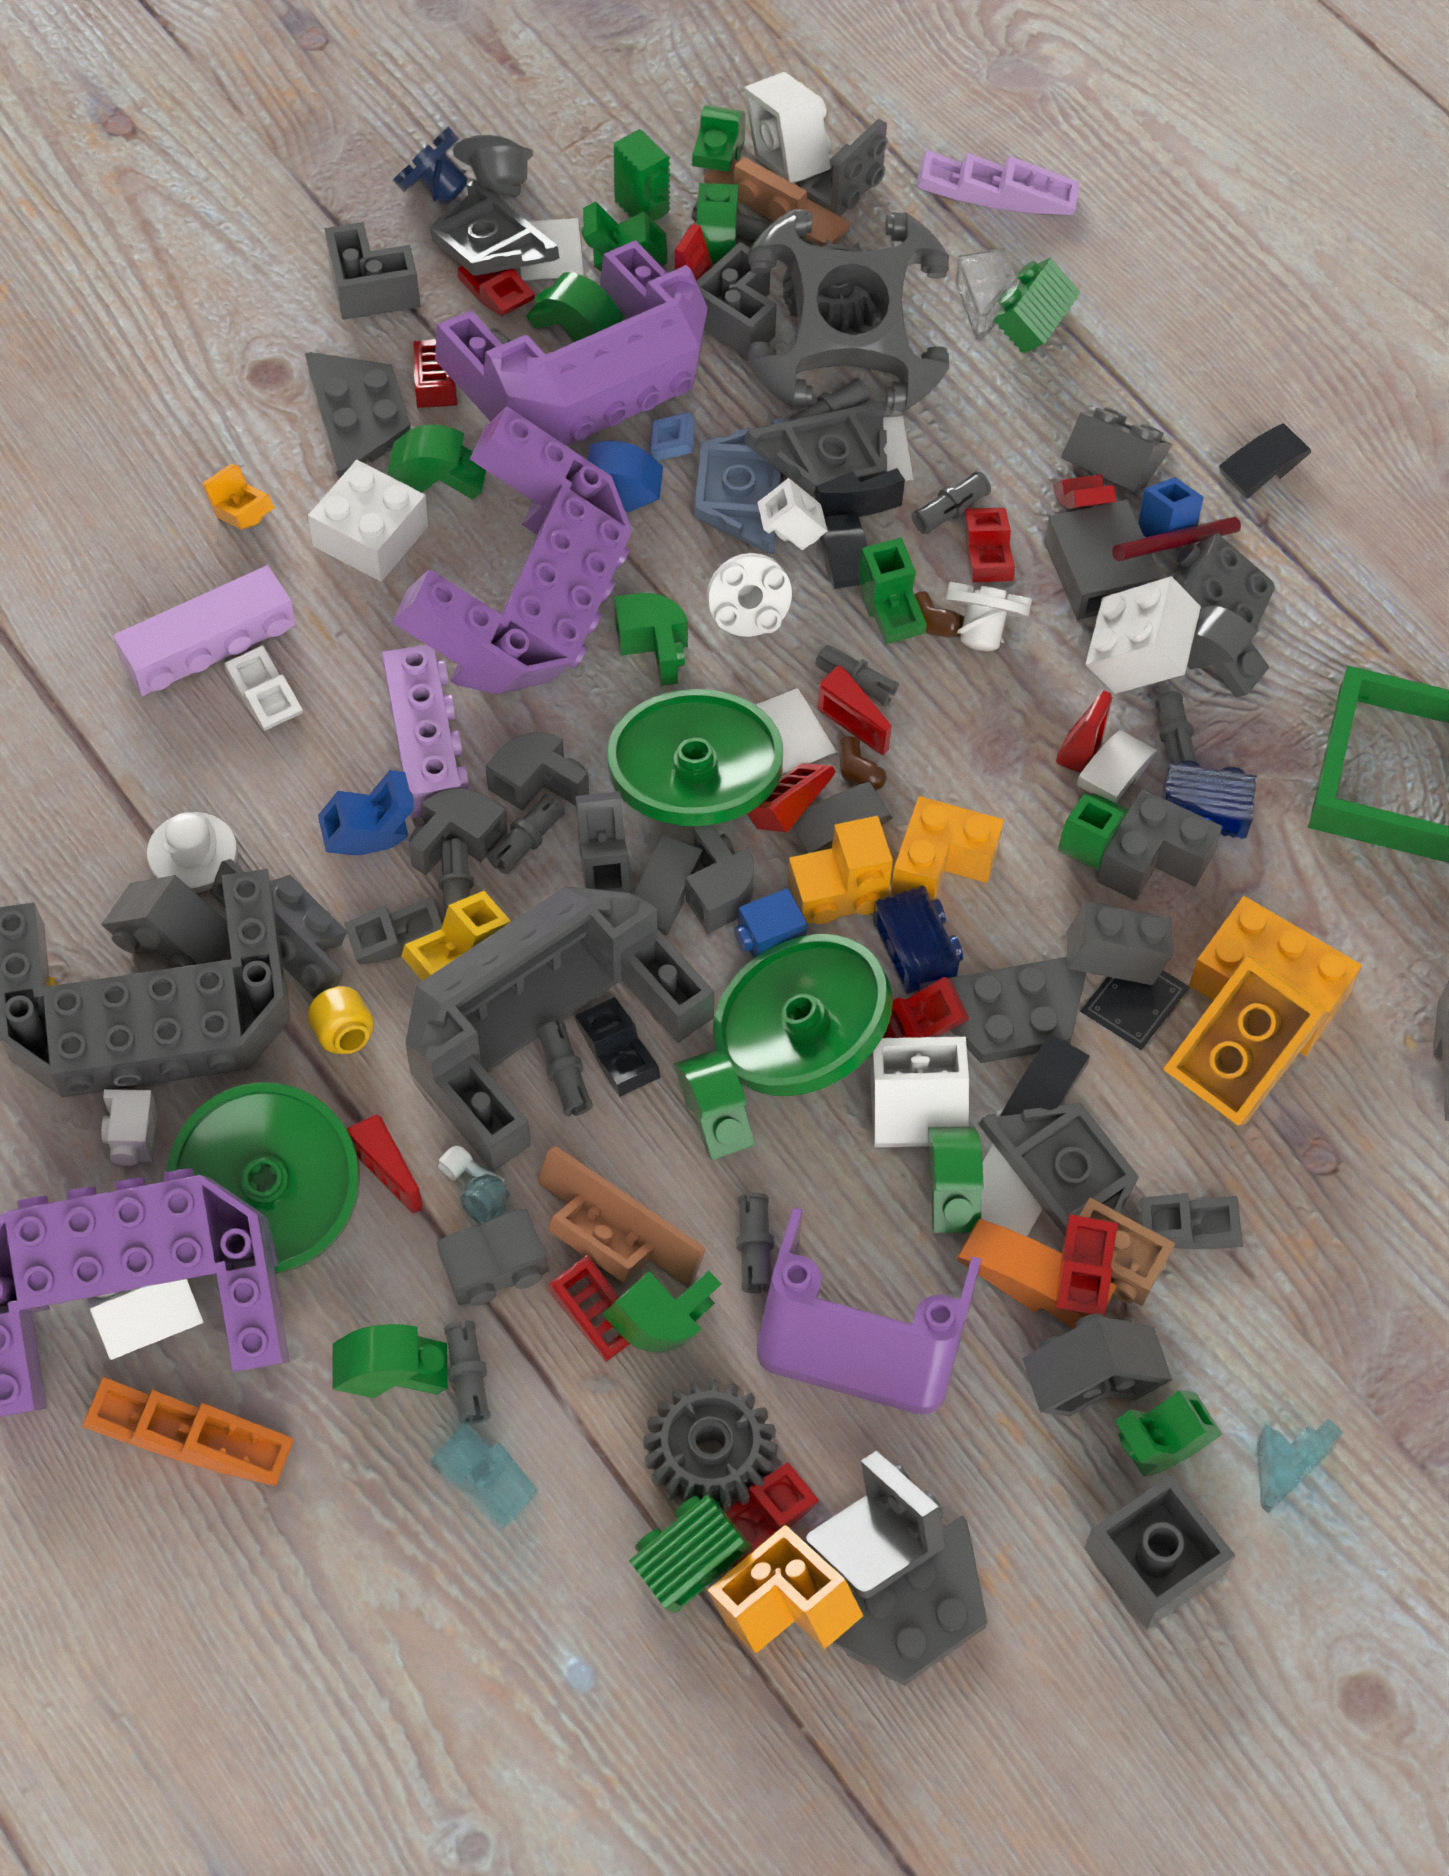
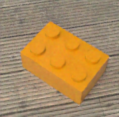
M1243 896L1198 957L1189 986L1214 1001L1246 956L1256 958L1330 1012L1300 1051V1053L1307 1056L1352 992L1362 964Z
M1246 956L1163 1070L1236 1125H1244L1249 1121L1330 1012L1256 958Z

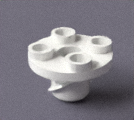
M756 553L741 554L724 562L713 574L707 589L708 607L718 626L731 634L743 637L757 636L776 631L787 614L792 600L791 583L784 569L772 558Z
M949 582L945 601L966 607L963 627L957 633L961 634L960 641L971 649L978 651L997 650L1000 647V642L1004 643L1002 633L1006 615L1029 617L1032 603L1031 598L1007 594V599H1005L1007 591L981 586V590H975V593H973V586Z
M200 812L180 813L168 819L154 831L147 847V860L155 878L176 875L195 893L211 889L221 862L232 859L236 863L238 856L236 839L229 826L213 815Z

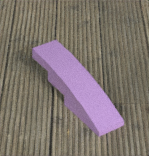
M926 150L920 162L916 188L950 199L995 209L1034 214L1073 215L1076 211L1080 182L1011 156L1008 157L1002 166L967 153L961 163Z

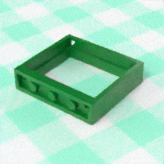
M1347 665L1336 700L1308 828L1449 863V826L1336 798L1357 701L1449 723V690Z

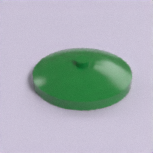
M679 690L661 694L642 702L630 710L618 722L608 742V772L616 792L620 791L621 798L639 813L660 822L674 825L707 826L739 818L757 808L772 794L778 785L783 770V743L780 732L772 719L758 706L748 700L715 690Z
M812 934L784 941L752 959L736 974L726 987L714 1016L713 1038L715 1047L728 1057L740 1083L756 1092L772 1096H796L826 1088L857 1069L880 1043L892 1013L893 998L890 982L873 953L852 939L831 934Z
M280 1083L244 1084L221 1092L206 1101L182 1126L175 1138L167 1163L166 1172L193 1168L194 1176L202 1175L211 1178L267 1217L279 1266L274 1267L275 1274L306 1265L328 1250L348 1225L359 1195L360 1167L358 1156L351 1136L344 1124L326 1104L315 1096L293 1086Z

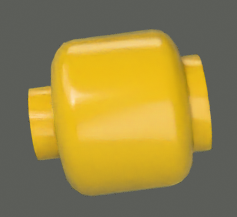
M337 986L323 991L311 1002L307 1011V1022L322 1048L332 1054H351L359 1051L367 1044L374 1031L373 1015L360 994L350 987Z

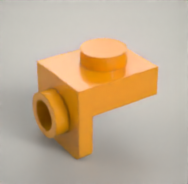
M234 463L229 464L202 483V487L217 518L240 530L257 525L265 514L275 508L269 494L248 485L240 467Z

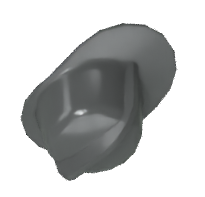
M475 135L456 143L453 147V154L459 161L472 167L478 184L482 188L496 191L501 195L516 197L520 195L521 184L527 180V160L533 156V150L522 147L501 136Z

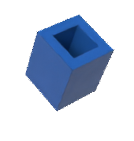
M1176 477L1145 488L1138 521L1143 536L1150 537L1198 525L1204 497Z
M786 888L739 907L738 926L734 927V934L740 949L744 953L749 951L754 959L762 952L779 943L800 936H806L807 922L790 891Z

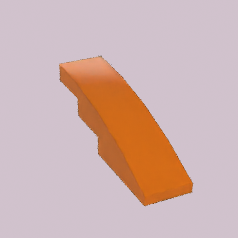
M105 1377L102 1378L82 1425L86 1429L169 1458L271 1486L277 1485L294 1441L292 1437L205 1403H201L198 1408L155 1390H152L149 1395Z

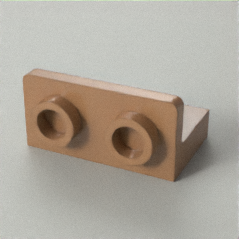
M1090 1197L1079 1216L1118 1223L1111 1264L1113 1269L1111 1283L1117 1287L1112 1296L1125 1303L1135 1302L1143 1305L1176 1243Z

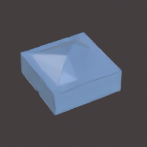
M690 412L653 421L650 454L656 461L693 453L695 419Z

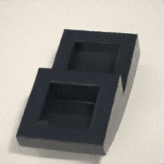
M1282 423L1240 448L1219 465V470L1248 499L1275 475L1280 479L1312 452L1291 429Z
M897 468L864 482H860L854 472L851 471L817 485L815 500L821 504L824 517L857 513L858 517L877 514L902 505L905 479Z
M849 513L824 517L827 532L819 539L825 552V568L833 588L860 586L859 559L861 549L868 545L858 514Z
M616 997L574 1015L585 1041L619 1097L661 1078L658 1064L638 1038L634 1022Z
M1050 1033L1025 1071L1000 1116L1021 1114L1023 1110L1035 1108L1053 1110L1059 1105H1064L1065 1098L1088 1065L1090 1055Z

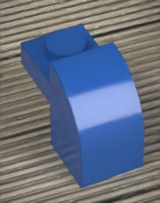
M602 441L589 445L588 461L612 476L623 508L627 513L660 499L663 466L646 451L633 444L621 441Z
M389 770L369 795L337 791L318 814L326 852L363 855L390 849L409 836L405 819L414 810V798L409 790L406 773Z

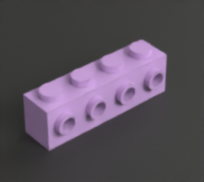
M266 565L113 635V639L121 664L140 695L144 696L153 691L165 689L171 683L192 673L204 671L210 665L231 655L241 654L249 647L270 637L280 636L288 629L296 626L291 599L270 567Z
M428 645L382 652L402 771L406 773L409 790L414 798V810L410 814L411 818L423 817L422 803L432 795L454 788L469 789L466 767H457L455 760L456 756H462L459 731H450L448 721L456 720L452 695H443L442 686L449 685L445 659L436 660L435 650Z

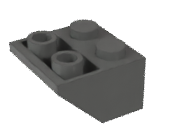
M1107 407L1104 410L1095 408L1094 412L1080 413L1061 459L1094 474H1102L1103 478L1136 492L1144 490L1169 452L1172 444L1162 440L1164 433L1146 424H1141V426L1133 424L1131 426L1125 423L1126 415Z

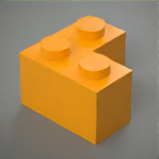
M918 796L894 866L890 896L933 907L945 872L988 883L1000 847L1004 819Z
M878 815L835 824L832 849L789 857L788 885L792 897L807 924H826L838 917L856 913L868 915L878 911L880 908L887 907L893 859Z
M786 1525L707 1590L726 1625L755 1654L794 1621L819 1645L826 1649L863 1617L846 1580Z

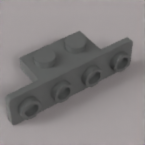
M232 859L221 862L214 879L215 882L210 890L211 894L224 907L221 875L244 872ZM291 875L271 881L283 967L315 999L323 991L337 987L340 983L343 971L323 951L342 945L347 931Z

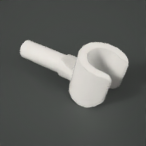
M461 1146L449 1148L439 1159L438 1169L453 1181L464 1171L472 1177L474 1176L498 1189L502 1188L506 1180L475 1163L471 1155Z

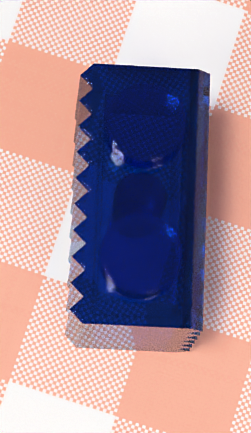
M1181 761L1177 764L1169 763L1164 779L1162 798L1223 826L1221 835L1224 837L1230 835L1232 838L1239 837L1240 839L1247 838L1254 815L1257 775L1246 774L1237 767H1226L1221 770L1204 768L1194 761Z
M921 885L917 889L912 888L909 892L896 893L892 897L887 896L885 899H878L875 902L874 926L880 935L884 948L887 950V955L890 957L906 994L918 991L920 983L940 980L943 977H957L959 963L963 961L961 944L956 935L948 936L943 925L946 923L944 908L938 898L931 900L925 886Z

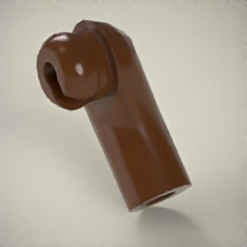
M926 591L914 594L927 624L925 633L947 638L961 636L957 632L963 627V615L953 610L935 608Z
M853 736L841 738L838 742L842 777L847 782L856 786L870 782L875 790L881 789L887 780L886 771L881 767H877L874 762L861 757L860 741L858 738Z

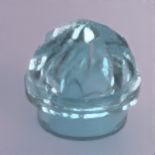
M484 1174L472 1178L465 1185V1192L461 1195L460 1202L464 1211L472 1219L479 1223H486L505 1213L506 1202L510 1194L501 1178Z

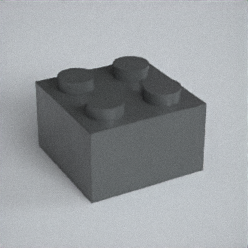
M1172 1474L1093 1527L1084 1547L1146 1630L1226 1575L1235 1557L1233 1551Z

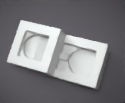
M260 646L224 663L225 671L263 731L303 713V709L284 675H279L264 646Z
M1119 730L1087 764L1078 777L1077 786L1091 794L1095 793L1117 804L1130 784H1136L1156 756L1157 750Z

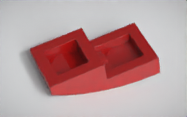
M463 266L458 268V279L482 304L500 316H504L535 299V293L514 268L476 276Z
M1102 474L1062 479L1053 485L1055 496L1067 508L1116 502L1114 485L1104 486Z
M1006 507L965 509V533L972 583L1014 581L1015 565L1010 547L1011 529Z
M943 977L907 999L900 997L894 999L890 1021L882 1038L938 1037L969 1020V1016L951 979Z
M1072 1214L1068 1216L1055 1309L1085 1315L1103 1314L1105 1317L1118 1223Z
M789 1462L763 1478L764 1484L762 1486L761 1484L759 1486H751L748 1490L749 1502L742 1505L740 1502H737L731 1506L730 1511L725 1512L753 1547L743 1558L737 1560L733 1567L738 1565L784 1525L790 1529L818 1504L819 1499Z

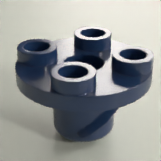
M448 126L432 142L436 148L433 149L428 144L412 159L416 168L413 169L410 165H407L393 179L395 184L405 193L420 180L433 194L434 202L438 199L441 203H448L457 198L468 183V178L465 175L467 170L459 169L446 153L460 138Z

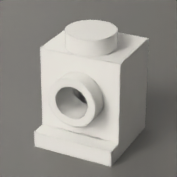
M789 478L757 502L763 529L769 534L775 531L780 539L783 541L790 540L801 550L815 543L827 532L821 504Z
M104 1090L103 1099L110 1116L104 1115L101 1136L103 1144H108L110 1147V1161L121 1166H132L138 1162H152L158 1119V1109L152 1091Z

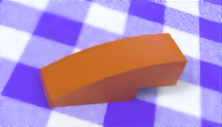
M979 1219L976 1222L955 1260L969 1268L972 1256L980 1258L979 1276L1033 1312L1043 1308L1072 1329L1076 1328L1075 1323L1079 1319L1088 1316L1055 1309L1062 1253L983 1219ZM1110 1283L1107 1304L1117 1287L1113 1283Z

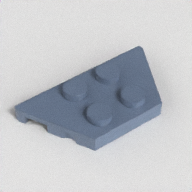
M785 418L772 420V425L785 422ZM749 427L736 431L728 437H716L701 442L694 517L766 553L774 554L776 533L772 531L769 534L763 529L757 502L780 485L781 472L746 445L744 439L747 431L750 429Z

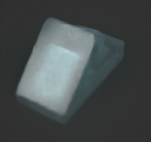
M1329 1418L1317 1430L1310 1425L1306 1427L1291 1445L1267 1424L1263 1426L1257 1438V1458L1261 1507L1268 1514L1336 1447L1343 1431Z
M465 1424L430 1459L431 1466L503 1529L510 1524L538 1493V1489L500 1443H496L491 1447Z

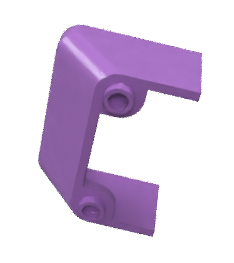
M793 1207L774 1267L758 1336L757 1357L760 1364L767 1371L912 1413L929 1414L939 1409L946 1397L974 1294L981 1259L972 1256L960 1300L945 1295L929 1296L918 1305L913 1323H905L817 1298L821 1287V1273L818 1266L812 1260L796 1255L800 1242L802 1210Z

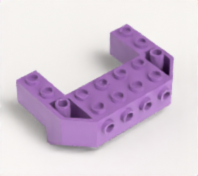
M635 240L603 255L600 286L609 294L627 320L546 355L527 334L502 344L470 310L437 324L435 361L490 422L507 406L567 446L576 441H583L600 430L618 425L633 415L651 410L656 405L675 396H682L693 389L708 307L692 270L687 265L667 273Z
M506 406L484 428L470 457L471 461L532 500L522 526L535 533L537 537L501 614L429 569L407 589L392 621L396 626L458 664L450 680L458 686L494 694L549 683L569 666L575 668L580 663L587 650V646L583 645L586 636L595 629L601 618V613L597 611L600 603L607 599L615 586V581L611 579L613 573L623 564L628 556L629 548L626 547V544L632 532L612 476Z
M193 1168L164 1173L165 1182L145 1185L144 1177L115 1182L116 1191L97 1194L96 1187L66 1191L67 1200L48 1203L47 1196L18 1200V1209L5 1211L0 1216V1417L47 1409L32 1313L50 1310L49 1305L206 1275L217 1276L233 1372L290 1362L274 1267L279 1266L267 1217L211 1178L202 1175L194 1176Z

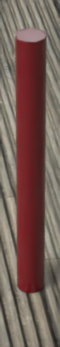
M1233 516L1117 544L1112 549V555L1116 561H1123L1189 545L1190 543L1201 542L1216 533L1220 536L1234 534L1240 531L1241 522L1237 517Z

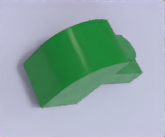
M711 105L703 107L700 116V130L692 154V166L730 172L733 160L739 161L745 141L744 111Z
M699 183L696 224L701 226L712 266L736 246L738 184Z
M596 201L583 208L584 226L582 227V235L587 245L593 248L594 267L602 272L603 255L635 240L660 266L668 263L666 233L645 211L618 224Z
M571 272L562 273L552 287H548L540 292L534 300L536 304L526 316L535 329L561 324L573 342L618 324L625 317L601 286L583 275Z
M422 425L409 430L393 443L387 475L421 493L439 480L473 500L482 493L486 470L470 460L473 451L462 445L463 432L442 425Z
M902 537L862 548L859 559V580L865 607L869 617L874 616L885 645L925 634L927 628L912 590L916 571Z
M637 593L614 596L615 626L621 656L655 652L661 686L678 684V667L685 666L683 648L688 647V620L684 611L674 601L659 594Z
M1095 793L1091 797L1083 794L1066 819L1058 845V852L1099 871L1103 853L1129 809Z
M714 1049L674 1063L686 1107L695 1113L708 1158L714 1160L755 1146L744 1107L748 1104L738 1076L728 1057L720 1050Z
M975 1126L928 1127V1174L932 1182V1230L934 1233L971 1232L976 1222L981 1219V1191H984L983 1161L979 1134Z
M708 1270L675 1300L649 1271L602 1315L633 1346L654 1353L672 1351L685 1344L702 1330L695 1321L715 1304L709 1296L722 1284Z
M403 1324L368 1326L352 1331L332 1343V1390L376 1398L395 1386L434 1395L448 1389L447 1343L418 1336V1327Z
M1183 1390L1177 1391L1149 1412L1130 1409L1114 1420L1121 1430L1117 1434L1120 1443L1126 1453L1133 1459L1142 1476H1151L1165 1471L1190 1458L1223 1435L1197 1393Z

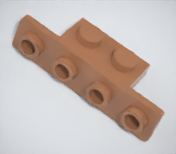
M745 157L740 161L734 159L730 172L710 169L704 175V183L738 184V202L772 221H776L792 209L812 212V232L806 233L805 239L816 243L820 247L824 246L827 239L832 244H836L849 230L848 220L807 199L806 190Z
M557 1146L552 1147L547 1152L538 1183L568 1203L552 1216L548 1227L549 1232L584 1256L588 1255L594 1263L623 1283L649 1260L686 1285L695 1279L705 1254L704 1246Z

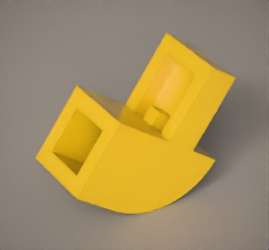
M481 891L448 905L441 929L405 944L401 957L423 981L509 924L511 920L485 891Z

